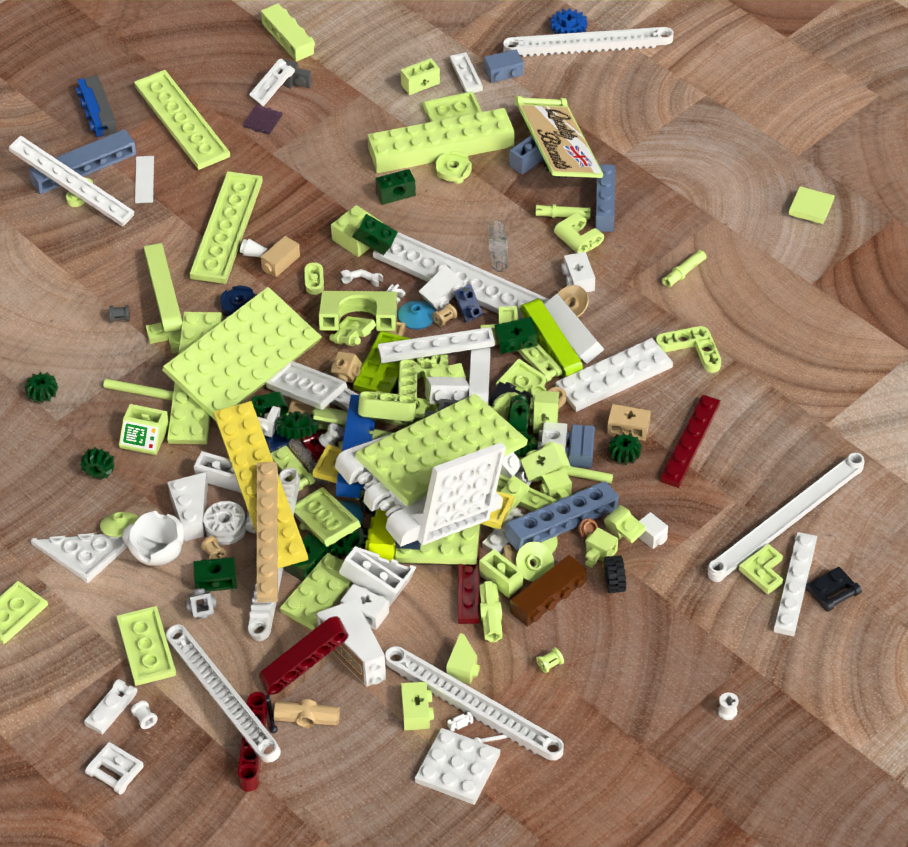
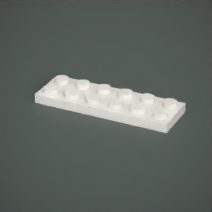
M650 338L555 382V387L563 388L566 391V401L577 412L672 368L673 362L653 338Z

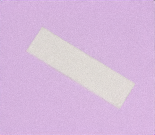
M154 156L136 157L135 203L153 202Z

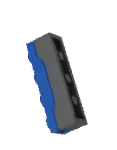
M98 75L78 79L76 92L78 98L81 97L82 109L86 108L84 112L86 119L90 120L91 132L94 131L96 137L117 133L116 121Z

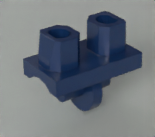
M471 284L453 291L457 301L456 305L460 309L465 322L483 315Z

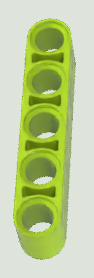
M537 298L522 304L520 309L523 317H532L537 332V339L544 350L561 367V376L565 378L583 370L581 360L541 299Z

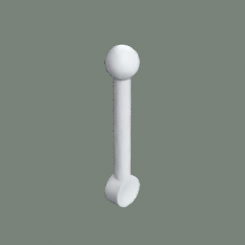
M503 734L481 739L476 737L473 740L483 743L507 737Z

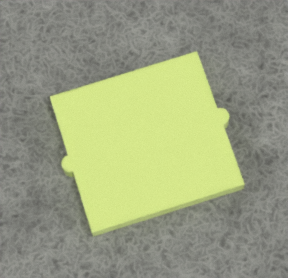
M314 407L312 414L315 420L346 425L348 411L327 407L320 410Z

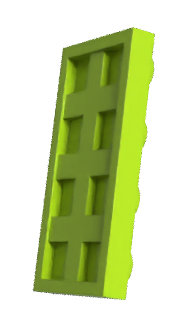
M380 331L360 370L359 376H357L353 384V390L393 393L398 383L399 367L402 360L381 363L378 344L408 340L410 338Z

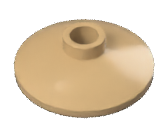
M570 285L557 293L577 317L586 310L589 297L582 287Z

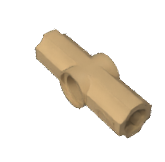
M309 699L301 700L299 703L278 701L275 703L274 721L296 722L299 726L305 728L313 727L315 724L334 726L339 724L340 707L317 705L315 701Z

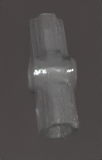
M493 221L492 224H489V255H491L492 269L496 272H503L508 268V242L505 237V225L500 221Z

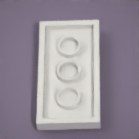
M294 361L288 363L265 383L268 389L281 392L283 395L323 410L347 388L346 381Z

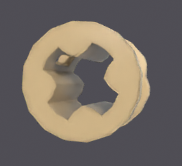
M448 303L439 312L435 311L432 317L439 327H443L450 319L457 318V311Z
M210 536L201 543V548L208 553L209 560L220 559L226 556L225 549L219 546L216 537Z

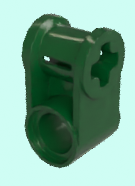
M278 391L256 395L250 400L257 417L264 418L265 414L270 412L272 406L280 408V417L289 411L283 394Z
M518 394L511 398L507 422L518 432L524 431L527 433L529 409L528 400L524 395Z

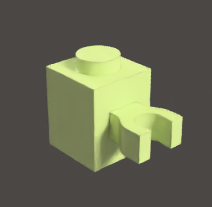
M565 469L542 475L540 490L541 493L560 500L572 495V482Z
M597 528L593 534L590 533L585 541L586 558L588 559L585 565L593 568L597 560L604 562V557L613 556L618 549V538L600 528Z

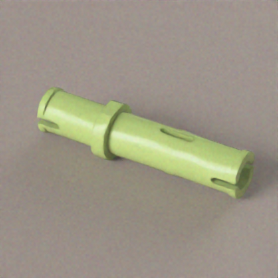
M556 204L552 206L536 205V216H549L555 219L556 217L568 218L576 213H580L584 218L590 219L591 208L556 206Z
M698 250L681 265L675 266L672 272L662 279V283L670 288L678 280H683L688 272L706 259L705 252Z

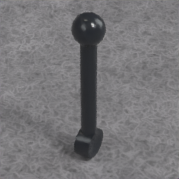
M265 695L271 724L269 730L271 733H276L278 728L274 722L270 695Z

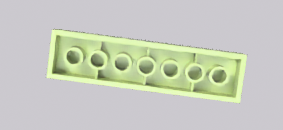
M505 108L368 134V150L377 174L434 163L441 155H450V152L454 151L470 156L514 147V129Z

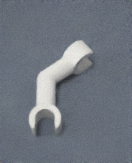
M363 269L352 272L344 270L341 272L343 284H348L358 277L370 280L371 284L375 287H379V281L383 282V275L380 273L372 274Z

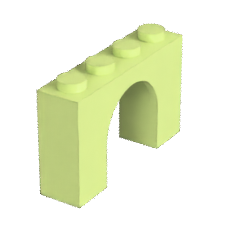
M322 291L319 311L320 330H339L340 319L343 315L354 311H364L376 316V331H395L397 292Z

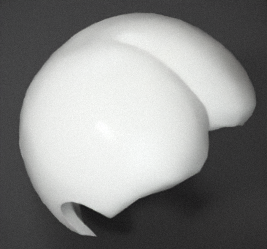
M150 511L141 515L134 524L128 525L123 531L122 538L125 544L128 545L131 554L141 563L149 566H162L172 562L179 556L185 538V530L180 520L170 514L161 515L156 511Z

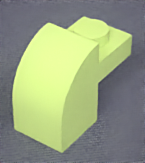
M619 505L604 519L605 527L619 539L622 537L626 538L630 543H633L646 531L645 526L631 515L630 510L622 505Z

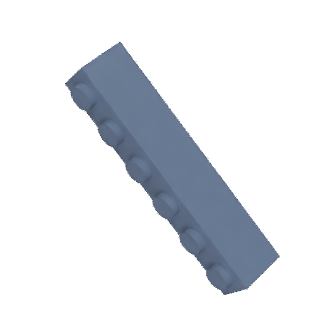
M124 129L58 156L55 159L83 177L136 155L135 142ZM34 167L29 168L31 183L39 194L61 186Z

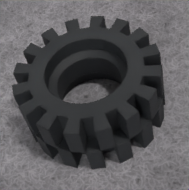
M622 555L604 557V575L608 592H625L626 575Z

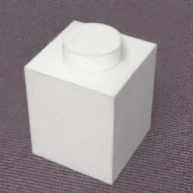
M650 512L639 521L645 526L646 531L638 538L649 547L654 549L667 540L668 525Z

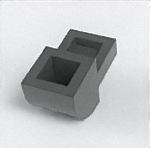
M283 59L287 66L295 69L293 75L288 77L283 85L289 89L293 85L310 89L312 85L311 71L298 68L297 62Z

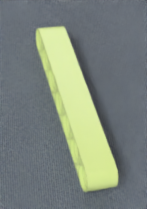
M162 243L145 245V258L164 333L181 330V314Z

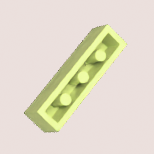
M279 3L261 10L262 24L296 62L314 54L315 43L313 38L306 34L305 30L297 24L296 20Z

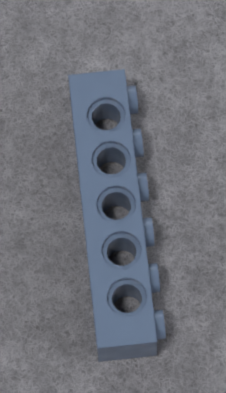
M606 481L594 484L590 488L578 491L569 497L561 498L555 503L545 505L541 509L529 512L520 518L512 519L507 523L505 537L517 551L526 543L544 542L578 527L583 519L590 518L594 520L612 512L617 508L619 496Z

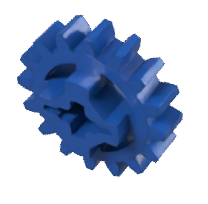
M571 8L567 11L562 9L561 13L556 11V15H552L551 31H555V34L586 32L587 17L583 16V12L577 13V9L571 11Z

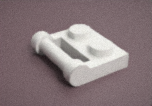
M109 742L87 766L85 773L91 777L95 776L113 787L115 792L122 794L126 790L127 785L144 766L142 761ZM103 765L121 776V779L118 781L98 768Z

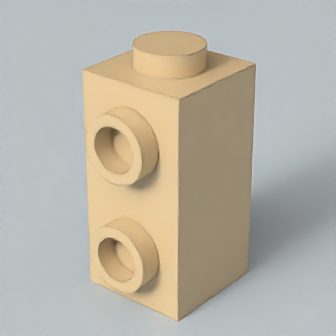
M284 236L261 256L262 270L274 277L280 275L300 257L299 244Z

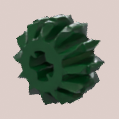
M40 371L39 374L32 373V377L27 378L25 392L29 400L32 399L34 403L40 401L43 404L45 400L50 402L51 397H56L58 384L54 375L50 376L48 372L42 374Z
M624 432L621 436L616 434L614 438H611L608 447L612 460H617L618 464L624 462L626 465L628 462L634 464L636 459H639L642 450L638 437H633L632 433L625 435Z
M94 447L93 449H87L81 458V470L85 471L86 475H91L93 479L95 477L100 480L103 477L108 478L115 467L114 456L110 455V451H103V448L97 449Z

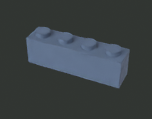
M598 164L603 172V177L597 178L596 228L599 231L614 232L615 165Z

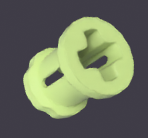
M556 647L552 648L551 652L546 655L536 657L539 668L545 674L549 672L550 668L564 663L563 656Z

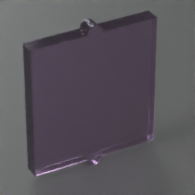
M256 105L244 122L243 127L269 135L282 117V112Z

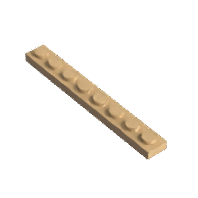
M277 462L257 463V603L278 602Z

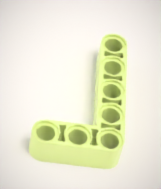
M409 359L400 362L398 394L369 391L360 393L358 414L370 418L400 421L414 420L417 402V363Z

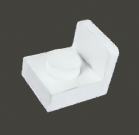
M272 406L270 412L266 413L264 418L257 417L265 436L272 437L276 430L275 421L280 417L279 407Z

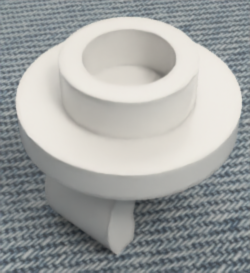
M392 284L386 290L387 292H397L400 298H403L406 294L402 289H397L399 284L396 286Z

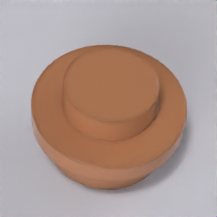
M583 519L578 526L579 534L583 538H587L590 533L593 534L598 525L593 519Z

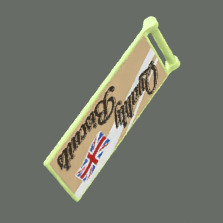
M515 96L514 104L518 106L553 176L603 177V172L567 105L566 98L558 100Z

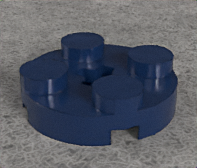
M242 285L233 286L232 290L228 292L225 290L220 298L223 314L225 316L232 315L257 296V294L255 295L250 287Z

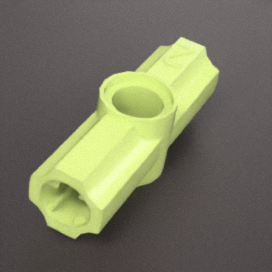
M486 581L479 585L481 599L480 617L481 621H483L485 640L497 642L502 639L501 602L498 599L497 584L492 581Z

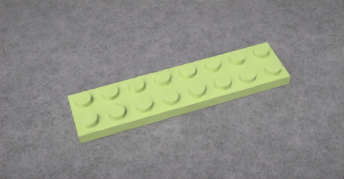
M166 70L134 82L137 91L198 170L230 157V151Z
M227 171L193 263L190 279L222 284L227 283L263 182L262 176Z
M184 312L178 355L222 322V312ZM175 383L167 438L168 444H207L210 415Z

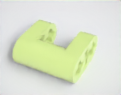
M576 213L561 221L554 229V233L576 253L588 252L600 245L604 239V235L597 228L583 235L578 233V231L585 227L587 222L586 218L580 213Z

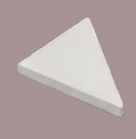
M94 533L78 534L75 537L54 536L49 537L50 539L37 540V538H33L31 540L33 546L86 583H89L128 547L122 537H111L106 534L94 535Z

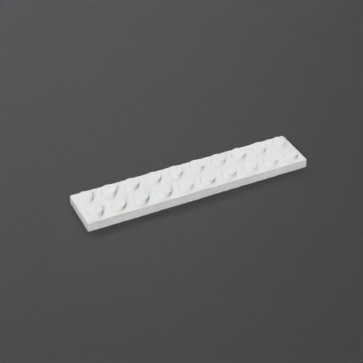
M399 232L392 246L384 255L377 251L373 252V258L427 282L446 265L462 280L464 286L467 284L472 285L480 306L498 313V307L517 306L518 319L524 318L520 309L522 304L537 298L541 299L543 304L550 300Z

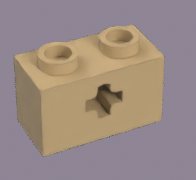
M612 404L607 434H618L621 436L623 432L625 435L632 433L633 437L646 441L651 411Z

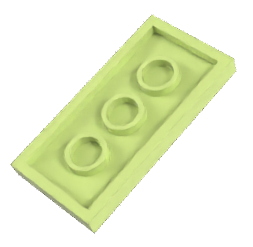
M324 487L296 503L294 516L326 547L361 527L359 520Z
M327 553L280 607V612L312 630L317 628V613L335 607L354 584L339 573L344 561Z
M157 606L118 615L117 621L135 686L176 676V670Z

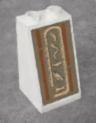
M356 599L317 613L318 626L333 616H338L341 619L349 636L332 653L366 687L386 680L385 655Z

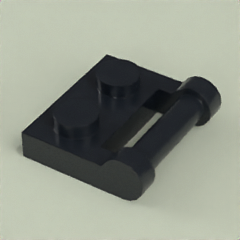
M840 567L831 570L806 585V590L827 612L851 596H857L862 593L860 585L854 583ZM844 588H847V590H845V591H843L842 593H840V594L834 596L833 598H831V599L828 598V597L834 595L835 593H837V592L843 590Z

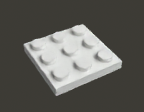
M441 728L415 777V783L475 805L500 756V749Z

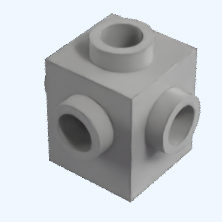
M204 588L192 590L193 593L188 594L189 600H186L187 611L192 612L193 617L203 619L210 617L209 614H214L213 607H216V600L209 590L205 591ZM203 599L204 604L197 605V600Z

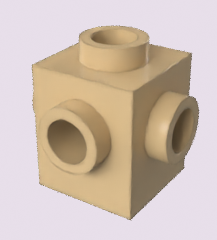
M338 352L335 362L332 364L331 373L335 378L346 381V383H354L360 374L362 362L356 354Z

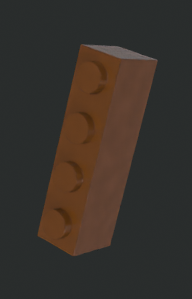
M568 555L510 600V612L527 627L533 622H537L548 610H553L558 602L568 598L571 592L585 584L587 569L572 556Z

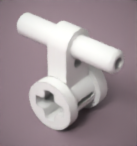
M327 422L328 431L319 437V442L325 448L328 444L335 446L336 442L344 440L345 429L337 423Z

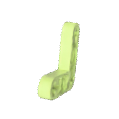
M698 326L662 333L656 338V343L664 352L695 347L706 371L714 373L721 368V357L710 331L706 327ZM679 337H685V338H687L688 340H687V341H680V340H678V338H679ZM709 347L711 351L706 352L702 348Z

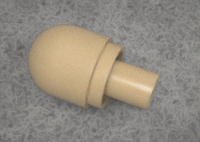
M505 545L502 556L516 566V552L512 551L511 545Z

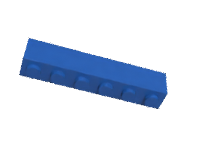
M351 394L342 452L373 440V434H370V431H374L375 419L358 414L360 395ZM338 472L336 496L360 498L361 490L365 491L363 488L365 484L356 482L349 485Z

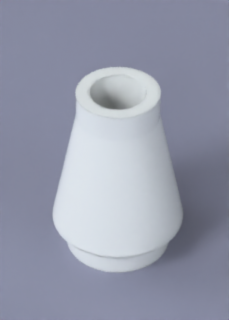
M244 239L240 247V253L243 256L261 258L263 253L268 251V248L261 246L251 239Z

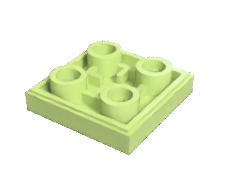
M800 186L789 209V215L824 224L835 196Z

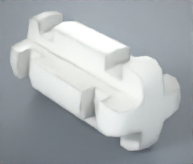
M466 712V715L464 713L458 715L452 721L449 719L447 721L450 731H455V728L458 730L467 726L468 723L472 724L473 716L470 712Z

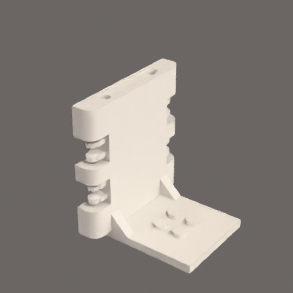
M389 435L344 450L336 459L335 468L349 485L356 482L365 484L363 488L366 492L363 502L371 511L379 508L382 511L388 510L386 512L388 517L386 530L400 546L417 540L421 545H425L489 520L491 512L501 509L503 499L496 491L506 450L502 442L433 467L427 496L409 506H406L355 458L356 451Z

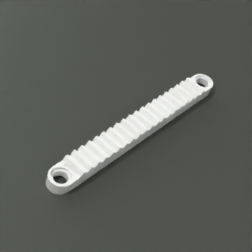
M668 27L510 37L504 40L503 50L507 52L517 49L519 55L526 57L527 54L539 56L543 53L546 56L547 53L553 55L556 52L560 55L561 52L567 54L570 51L573 54L575 51L580 53L582 50L587 53L588 50H591V52L595 50L601 52L602 49L614 51L618 48L620 51L622 48L628 50L629 47L634 50L636 47L641 49L643 46L648 49L649 46L655 48L656 45L672 43L674 32Z
M286 468L280 472L279 478L294 516L300 476L296 469ZM295 476L293 480L285 481L286 477ZM283 567L278 569V592H279V587H280V582H281ZM255 584L256 591H254V598H252L253 605H251V612L249 613L248 631L253 640L263 641L271 633L276 602L257 603V584ZM257 627H264L261 633H254Z
M180 624L171 626L166 632V637L177 654L261 760L264 762L275 761L281 752L275 739L186 628ZM182 633L181 637L173 639L175 634ZM274 747L271 753L264 754L266 748Z
M394 646L386 651L385 660L387 666L398 672L402 678L405 676L409 682L427 681V690H431L435 697L439 696L442 701L446 700L449 705L453 704L457 710L460 708L464 714L470 712L478 722L482 721L485 726L489 725L492 730L496 729L499 734L503 733L507 738L510 737L513 742L517 741L519 746L524 745L526 750H532L533 754H539L548 760H558L562 757L564 744L558 737L407 650ZM392 655H400L402 657L399 661L390 659ZM550 745H556L559 748V750L556 752H550L549 750H547V747Z

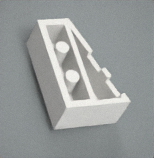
M206 472L167 482L174 512L177 519L184 526V541L204 537L205 526L203 518L206 512L208 492Z
M355 546L345 558L339 573L359 587H365L368 591L385 597L389 601L390 607L411 580L416 567L398 564V561L394 559L391 561L379 557V554Z

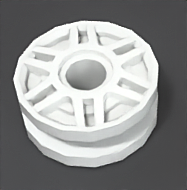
M221 501L211 505L204 513L203 518L207 537H216L219 545H230L242 539L246 533V516L243 508L231 501Z

